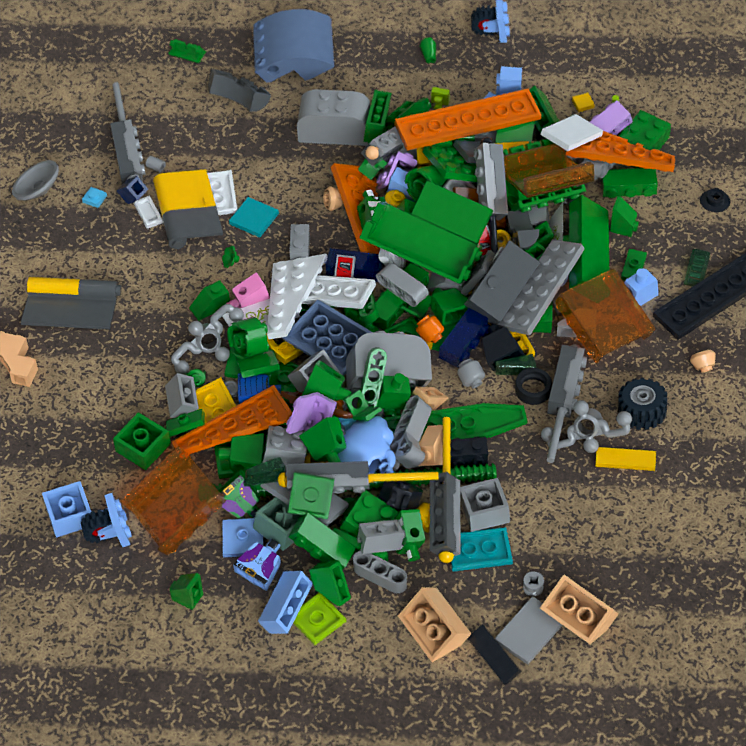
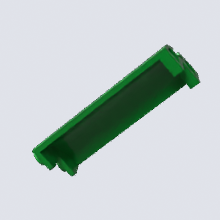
M383 201L378 202L371 220L366 221L359 237L368 243L458 284H461L464 280L468 281L475 261L479 262L483 254L481 252V245Z

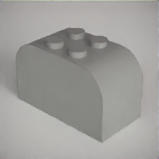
M315 89L305 92L301 97L297 121L298 142L367 146L368 142L363 141L370 110L369 99L364 94L355 91Z
M385 331L366 333L358 339L346 358L347 389L361 388L367 356L374 347L383 349L387 354L383 376H395L397 373L403 374L409 378L411 392L414 391L415 387H426L432 380L430 348L422 338L416 335L405 334L404 332L391 334ZM378 352L377 355H373V358L376 359L375 365L371 364V366L380 369V366L376 364L377 360L379 358H382V355H380ZM371 371L368 375L369 380L375 381L378 378V372Z

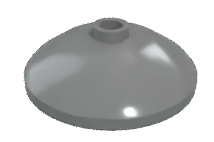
M46 160L33 165L14 183L12 188L13 196L17 200L25 201L46 194L58 177L59 166L53 160Z

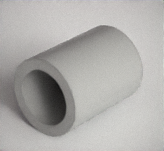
M149 156L146 161V167L159 173L166 166L165 161L153 156Z

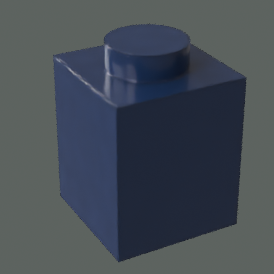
M138 176L127 179L116 191L126 203L130 204L138 201L149 189Z

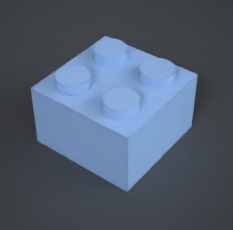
M81 481L42 493L56 538L82 530L81 519L86 518V514L91 515V509Z

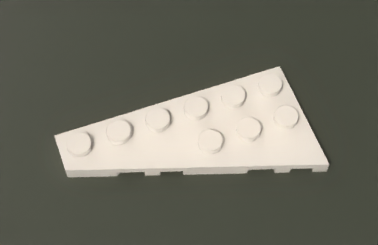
M327 254L273 263L267 337L269 340L286 337L295 322L296 314L300 313L303 301L307 300L316 283L315 278L322 272L323 263L328 261Z

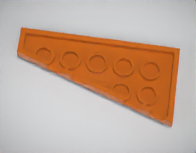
M603 131L601 137L566 151V156L573 158L579 157L592 161L618 163L644 169H656L663 172H674L675 167L674 155L657 149L647 150L643 148L642 144L637 143L633 145L627 143L628 139Z
M334 163L330 168L363 258H378L380 248L359 238L362 226L357 211V206L364 199L362 196L363 192L372 190L374 196L378 197L376 193L375 177L372 180L367 178L358 170L359 166Z
M275 385L204 423V425L172 441V444L178 455L183 457L232 441V438L236 436L250 435L268 429L269 426L287 423L293 412Z

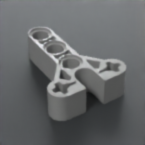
M418 395L412 396L407 401L393 434L394 439L390 449L396 457L395 465L392 468L395 471L398 470L400 463L406 468H413L419 466L425 459V453L421 450L419 441L432 408Z

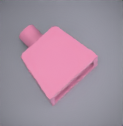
M256 272L232 289L235 299L226 304L243 308L270 299L265 284Z

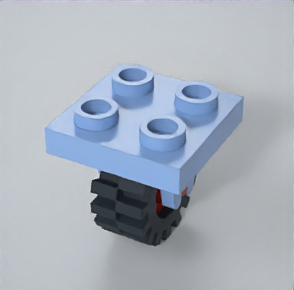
M496 0V7L490 8V5H487V8H485L483 5L481 9L477 7L476 10H473V14H471L472 31H475V34L479 33V36H483V34L485 36H488V34L493 36L494 33L497 34L499 32L500 43H507V36H510L509 26H506V24H509V16L505 13L507 12V2Z
M112 493L104 495L108 508L102 511L98 509V512L92 511L91 515L86 514V518L81 519L84 539L87 542L90 541V543H94V541L100 543V541L118 537L122 547L129 546V538L132 535L129 526L126 524L127 516L124 509H122L120 500H115Z

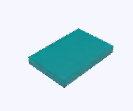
M506 527L460 533L461 554L454 556L451 561L452 572L513 564Z

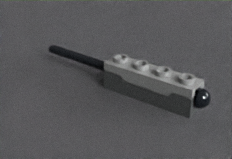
M486 137L481 140L480 145L474 151V158L476 160L475 175L478 182L477 194L479 195V204L493 209L488 222L491 251L496 255L498 252L496 220H501L508 215L503 144H494L491 138Z

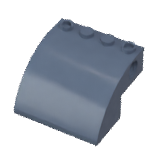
M292 9L274 13L253 24L255 73L266 83L272 82L293 70L304 80H310L334 67L332 22L329 16L312 10Z

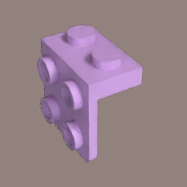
M398 151L391 155L390 158L387 157L383 174L380 173L376 180L378 184L377 189L381 190L388 185L397 164L410 170L413 169L417 163V160L413 159L414 156Z
M318 392L300 396L293 404L294 410L287 421L286 432L292 434L303 430L307 431L326 417H332L337 402Z

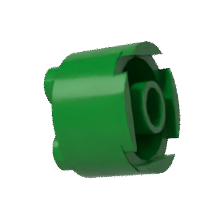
M256 317L232 322V326L228 327V342L230 347L234 346L236 352L233 353L237 358L243 360L269 350L266 335L268 332L267 325L264 322L261 323Z

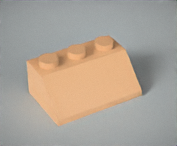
M565 575L562 576L540 607L541 610L589 644H592L604 634L618 616L614 609Z
M422 587L398 615L431 662L460 647L471 635V632L437 588Z

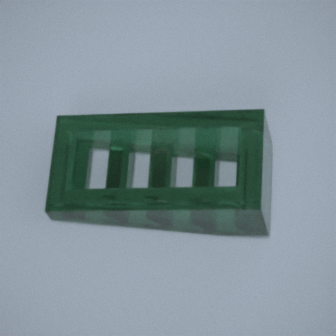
M692 249L684 281L685 285L695 286L705 279L710 252ZM691 276V277L700 278V280L693 279V278H689V277Z
M533 354L495 362L496 375H518L522 370L536 368Z
M281 457L246 469L244 487L278 482V476L285 470Z

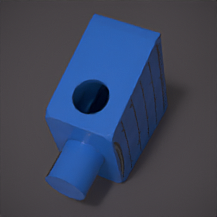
M241 373L238 374L239 404L273 386L269 385V376L255 375L242 378ZM275 385L281 394V385Z

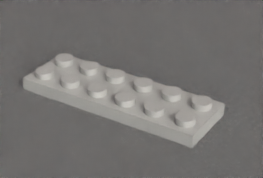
M552 239L539 259V265L501 322L498 323L499 328L507 327L511 332L531 335L585 249L583 245Z

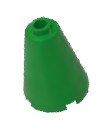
M433 165L410 170L406 174L405 184L407 183L409 188L407 189L408 194L417 202L426 181L443 187L448 179L443 178Z

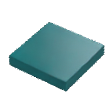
M248 197L231 217L229 224L260 238L277 217L279 210Z

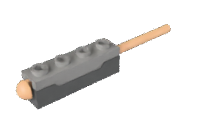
M396 126L373 139L361 152L372 166L405 147Z

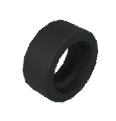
M528 368L522 370L517 375L515 393L519 400L529 405H539L549 399L552 379L547 372L539 368ZM528 380H538L545 385V389L538 393H531L523 389L522 384Z

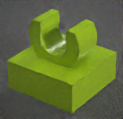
M433 87L431 103H435L434 109H441L442 105L448 106L450 90Z

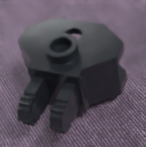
M384 481L378 498L397 511L413 510L418 508L423 490L406 481Z

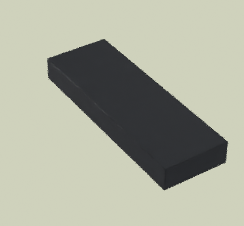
M483 624L467 638L503 684L507 685L522 672Z

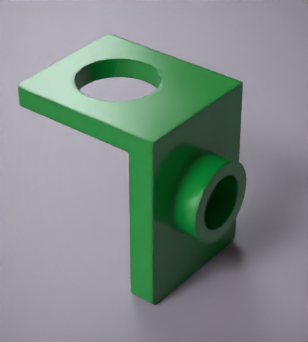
M428 295L417 306L412 307L409 305L408 308L401 306V309L422 320L431 305L432 297Z
M357 390L344 399L354 420L369 421L382 411L381 407H369L361 390ZM355 397L359 398L361 402L360 407L357 409L352 406V400Z

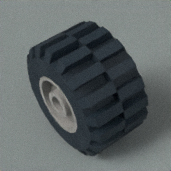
M635 378L632 379V382L627 381L625 386L620 388L618 394V412L627 411L631 414V428L634 426L637 427V430H641V428L649 430V427L655 428L666 417L667 391H665L664 386H660L658 381L653 382V379L650 378L648 380L645 378L637 380Z

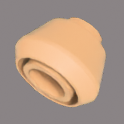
M332 186L325 189L323 194L324 206L329 211L342 207L343 201L339 190Z
M712 350L702 351L692 355L690 362L696 370H701V373L713 370L712 366L715 365L716 354Z

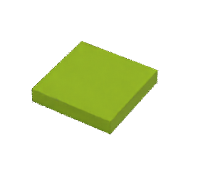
M318 593L301 606L293 624L316 645L347 622V620L322 594Z

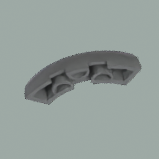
M212 68L210 70L209 94L231 99L246 107L249 112L259 111L268 104L271 94L263 87L257 88L253 81L244 77L237 79V77L232 76V73Z
M508 211L506 216V232L512 237L511 242L524 251L528 250L537 241L539 229H533L529 212Z

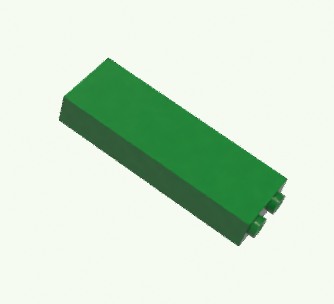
M581 194L569 203V242L582 244L585 249L569 273V289L593 303H600L610 296L609 210Z

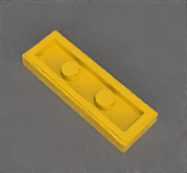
M599 447L596 451L595 467L655 471L656 451Z

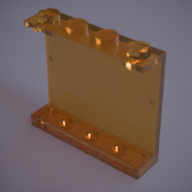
M555 143L504 156L505 179L527 198L594 181V164L591 161L576 164L566 156V150Z
M614 268L561 293L555 301L558 311L563 314L568 326L573 329L578 341L584 345L589 357L596 364L604 355L641 337L645 340L655 331V327Z
M178 446L120 502L138 518L160 546L158 550L165 555L174 553L180 544L189 539L199 526L204 525L214 512L220 510L226 499L190 455Z

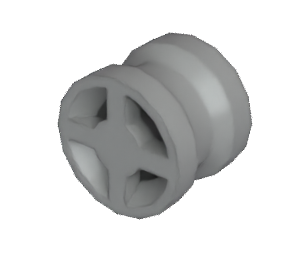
M535 571L527 573L523 579L524 592L528 596L533 597L540 595L544 588L543 576Z

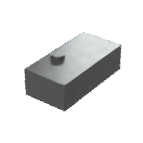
M509 240L503 245L491 263L487 274L476 285L464 305L491 325L500 323L540 262Z

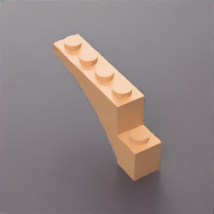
M0 331V362L8 370L12 383L30 387L38 367L36 359L25 356L29 348L26 337Z

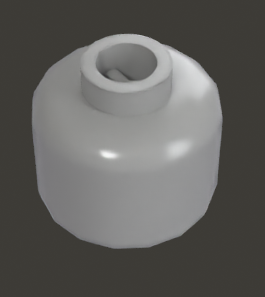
M467 359L458 365L457 375L463 386L476 388L482 384L485 372L478 361Z

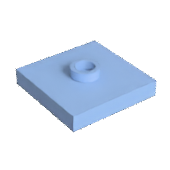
M255 518L222 520L223 557H240L255 542L264 546L263 535L253 529Z

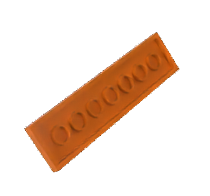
M524 89L395 119L394 124L408 151L541 120L542 115L529 89Z

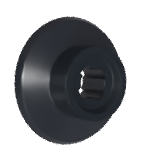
M719 188L707 190L700 196V204L710 212H722L730 206L729 196Z

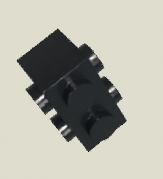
M486 437L454 438L451 440V468H454V466L460 468L461 465L473 467V465L479 466V464H482V466H485V464H488Z

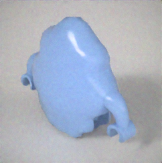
M375 416L369 421L360 420L345 430L346 449L338 454L341 462L368 461L369 474H374L377 469L381 473H394L392 468L395 465L396 457L390 449L394 436L385 419Z

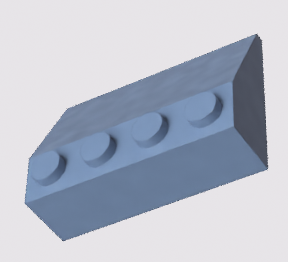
M317 300L292 326L289 334L286 337H282V339L309 356L324 349L344 376L346 374V358L348 353L362 335L373 332Z

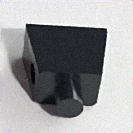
M494 324L488 328L490 334L485 336L482 341L486 362L493 371L500 370L526 356L507 327L500 329L499 325Z

